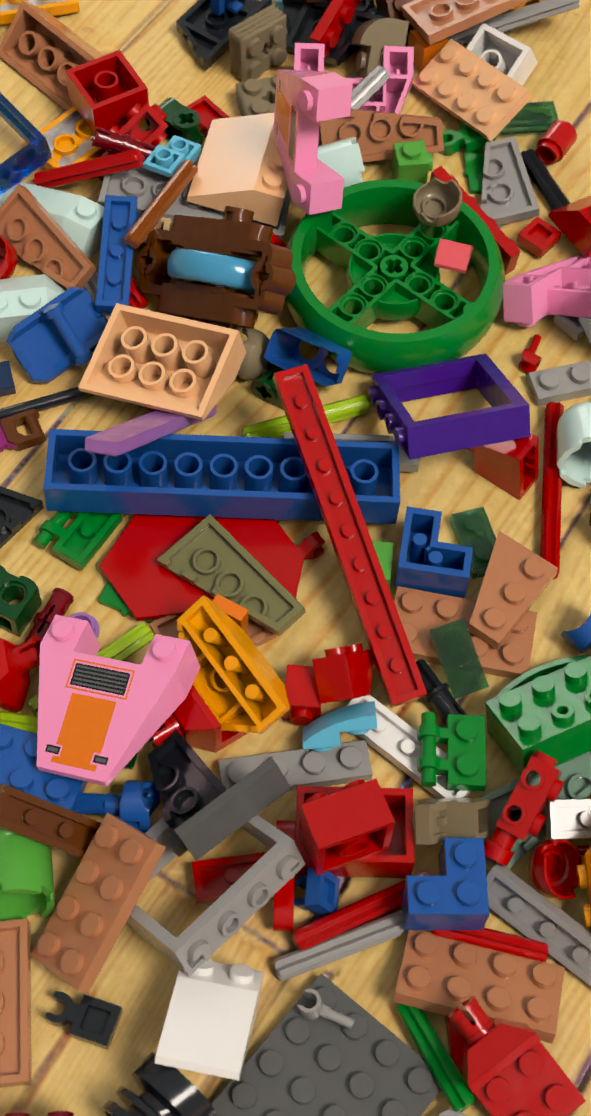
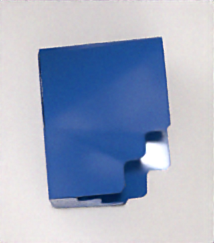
M303 327L279 328L273 331L264 358L284 370L308 364L313 381L323 386H331L342 383L352 351ZM302 340L314 346H319V352L314 359L306 360L300 355L299 345ZM329 352H336L337 354L335 363L339 365L335 371L336 373H331L326 368L325 358Z

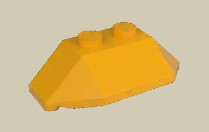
M204 595L200 597L177 619L178 638L191 642L200 664V669L192 685L221 724V731L263 734L290 709L284 683L245 631L208 597Z

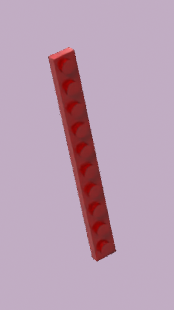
M308 364L274 373L273 381L390 707L423 698L427 695L425 685Z

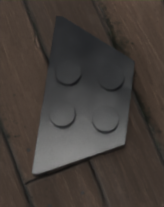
M198 0L176 21V28L201 66L207 70L229 49V29L272 5V0H238V2L243 4V8L239 12L234 14L227 9L220 16L211 11L210 0Z
M282 0L284 13H286L287 53L295 55V43H311L310 36L330 3ZM355 10L351 22L345 25L337 45L324 58V63L339 66L361 47L351 44L356 30L363 23L371 19L383 18V16Z

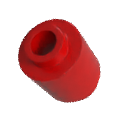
M556 120L549 126L537 142L536 154L543 163L553 165L563 159L577 140V133L574 127L569 122Z

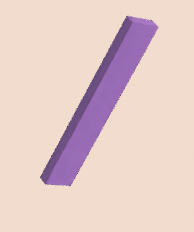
M216 405L205 419L216 414ZM156 410L86 437L85 450L91 453L119 456L202 420Z

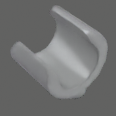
M305 989L303 991L307 998L317 1001L316 1005L310 1009L298 1004L299 1011L303 1017L313 1020L321 1016L349 1029L352 1028L355 1020L323 1004L321 996L316 990Z

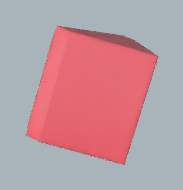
M440 238L434 267L466 274L473 246Z

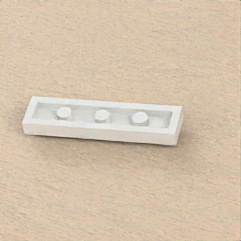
M371 695L353 698L347 706L375 701L377 729L369 730V732L357 736L362 740H366V743L421 785V773L417 771V759L421 757V742L417 739V731ZM436 746V757L446 759V753ZM436 775V786L424 787L437 798H466L471 792L447 790L445 775Z

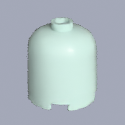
M356 137L318 146L317 158L344 178V188L363 182L361 173L365 172Z
M591 402L578 403L568 408L559 418L556 431L559 475L568 484L579 488H586V483H591Z

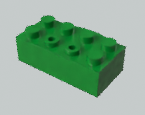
M591 655L562 658L537 666L510 682L496 697L485 701L488 733L520 775L527 766L531 756H534L536 750L557 760L555 766L591 751ZM534 773V774H532V775L530 776V778L533 777V776H535V775H538L539 773Z

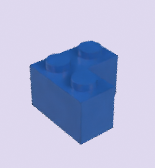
M407 506L395 588L401 586L465 598L470 576L473 547L438 542L442 512Z
M444 838L438 855L440 876H406L402 889L404 930H483L490 915L484 838Z

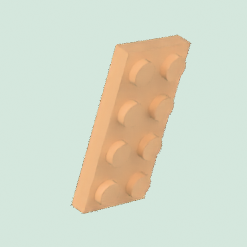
M453 39L449 40L412 81V85L416 90L490 142L532 98L528 89Z

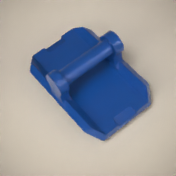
M70 287L14 326L7 337L6 343L32 383H49L73 365L81 366L91 360L93 355L91 352L95 350L107 323L103 316L96 312L93 300L86 289Z

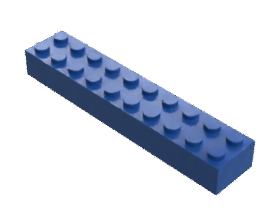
M49 429L43 488L47 511L207 517L210 514L212 517L324 521L295 439L169 434L119 456L91 453L85 450V438L101 431ZM335 440L365 523L396 524L400 506L399 447H397L396 443Z

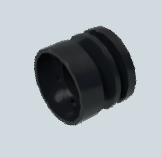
M151 1052L132 1074L142 1092L136 1095L122 1086L116 1092L128 1108L124 1110L110 1099L102 1107V1111L106 1116H213L216 1113L205 1096L179 1070L174 1067L155 1064L156 1053Z

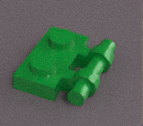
M57 511L50 520H45L39 527L40 533L33 542L37 547L45 549L51 541H57L52 547L53 554L83 571L122 522V514ZM69 518H75V520L72 522V524L68 527L67 530L63 528L64 524L69 520Z
M423 712L421 714V725L417 728V739L421 742V757L417 759V771L421 773V785L423 787L436 786V775H445L447 790L485 791V716L448 714L446 728H442L436 725V714L434 712ZM436 744H446V759L436 757Z

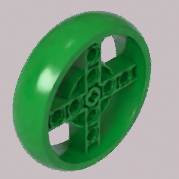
M383 179L357 183L343 188L341 209L312 215L306 213L295 227L286 246L293 255L291 269L295 273L296 284L293 291L285 297V303L296 326L306 328L352 351L348 368L368 374L424 366L461 358L482 340L493 325L502 305L503 283L505 282L504 263L495 237L480 216L467 204L462 202L461 211L452 223L441 227L427 226L413 212V195L423 183ZM375 224H398L416 228L409 235L384 233L371 237L358 227ZM440 238L473 246L469 262L476 272L480 283V292L475 302H469L440 282V269L434 267ZM317 251L346 270L345 280L348 291L329 309L317 299L305 277L306 266ZM414 316L432 328L415 333H384L367 329L377 318L404 320ZM329 352L327 357L336 361L337 354L336 352Z

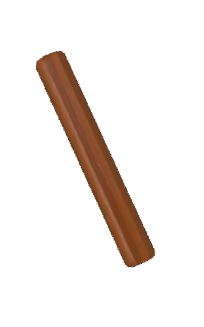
M185 160L128 231L124 237L125 244L130 245L132 249L139 248L198 172L197 165L193 164L191 160Z

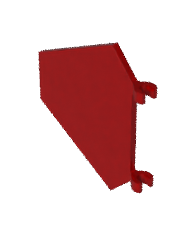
M135 514L99 565L101 572L136 621L154 620L171 615L181 616L203 595L211 601L214 599V597L161 567L157 561L159 557L206 517ZM213 517L295 599L304 561L315 559L325 551L321 547L325 544V541L317 531L308 535L299 546H296L275 519Z

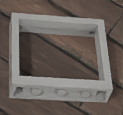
M259 815L253 817L241 828L269 847L270 850L177 938L137 905H135L126 924L188 976L192 975L219 947L237 933L240 927L261 907L266 905L269 899L305 865L294 840ZM164 816L145 833L166 847L148 882L177 856L170 844L169 839L172 837Z

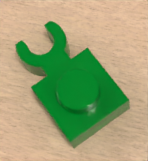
M464 123L458 124V131H443L445 155L454 154L463 147H465L467 152L485 148V143L490 142Z

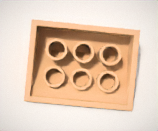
M274 113L212 120L197 165L198 172L193 177L187 195V202L223 212L225 206L247 209L254 212L253 220L277 227L288 184L273 131Z
M116 303L78 389L82 392L204 421L236 379L247 351L239 330Z

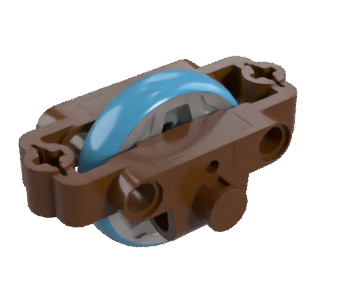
M225 206L223 219L174 215L172 230L153 229L147 237L146 246L138 253L136 266L140 272L139 288L144 293L159 296L156 312L201 320L203 323L231 329L232 326L254 329L259 313L278 314L283 308L285 297L295 287L296 277L291 269L293 261L292 252L288 248L272 244L273 228L252 223L254 212L247 209ZM171 279L177 280V284H170L169 281Z

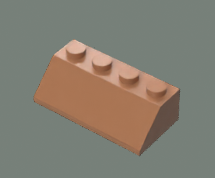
M23 1L0 44V57L66 111L74 105L68 96L65 71L104 56L48 11Z

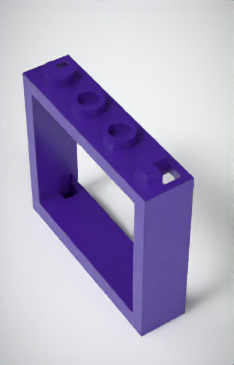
M486 353L424 366L371 374L372 387H368L371 406L377 408L379 419L385 421L388 433H393L397 447H402L409 460L531 436L530 406ZM477 388L491 407L414 422L401 402Z

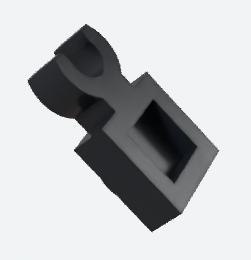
M54 992V1000L58 1003H63L66 1007L64 1012L59 1015L46 1012L45 1018L47 1022L58 1027L68 1023L72 1024L69 1030L70 1037L108 1050L123 1013L122 1007L86 994L83 995L81 1003L78 1005L73 1003L67 993Z

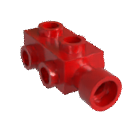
M137 102L125 114L128 120L120 127L115 124L108 130L121 135L127 133L137 141L157 146L167 137L164 130L168 125L164 120L168 116L156 103L151 107L148 103L140 106ZM142 119H147L150 123V127L146 131H142L139 127V122ZM106 150V152L100 157L116 153ZM104 176L98 177L103 182Z
M536 750L534 756H531L507 804L503 808L496 823L497 827L490 839L486 838L484 841L485 856L507 867L514 854L511 849L517 838L527 841L529 835L537 837L546 820V816L541 814L548 800L553 803L556 801L564 785V782L559 780L562 772L554 768L557 760ZM534 773H539V784L531 786L529 784L530 776ZM516 807L522 810V817L518 821H514L511 817V812Z

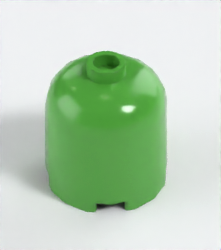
M0 828V921L27 919V916L40 912L42 918L49 916L54 910L55 903L51 848Z

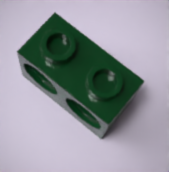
M0 565V628L20 637L42 604L39 589L31 579L25 576H19L18 578L8 573ZM15 599L22 600L20 603L15 605L9 604V602Z

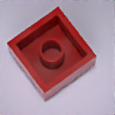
M120 50L65 71L69 99L93 133H95L97 126L109 130L115 124L120 127L128 120L125 117L127 111L137 102L140 106L144 103L149 104L147 86Z
M359 779L346 784L339 792L327 795V793L315 794L309 797L305 804L300 805L298 834L314 874L318 876L389 850L395 820L377 779L367 782Z

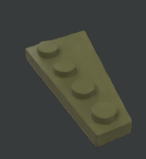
M210 514L157 559L161 567L210 596L215 597L216 594H219L246 608L249 619L278 636L306 613L305 608Z

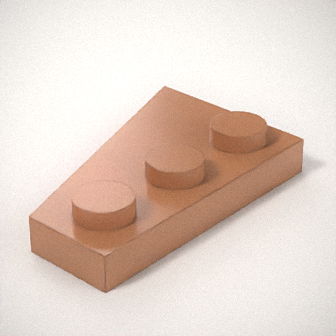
M499 531L469 622L468 631L498 650L556 576L558 568Z

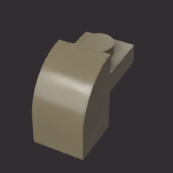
M394 18L371 19L363 23L356 30L351 44L362 46L356 58L358 77L365 78L376 66L380 65L384 46L405 47L409 21Z
M431 798L418 800L412 817V828L414 833H416V844L432 845L443 842L444 838H484V840L491 838V799Z

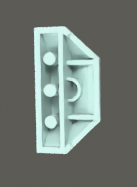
M46 274L0 279V343L6 342L14 326L66 290Z

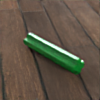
M399 1004L397 1006V1013L452 1110L462 1112L468 1109L475 1102L474 1096L424 1010Z

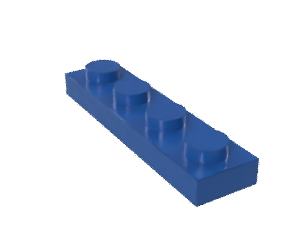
M105 195L95 303L96 312L112 313L116 303L129 306L134 249L130 245L125 244L124 237L136 223L137 197Z

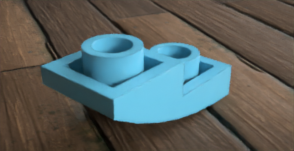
M174 135L166 146L157 145L144 161L143 168L171 178L185 160H191L194 163L201 155V145Z
M375 701L354 704L334 710L302 728L303 750L311 749L315 752H326L333 749V747L341 746L340 732L361 735L369 732V730L377 729Z

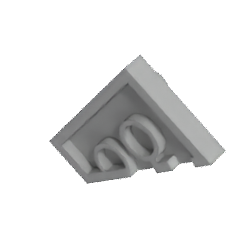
M515 136L485 143L481 209L488 217L493 218L498 226L539 216L540 208Z

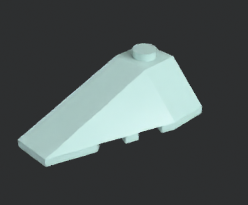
M12 179L0 190L1 207L18 184L26 187L89 260L100 249L104 206L84 196Z

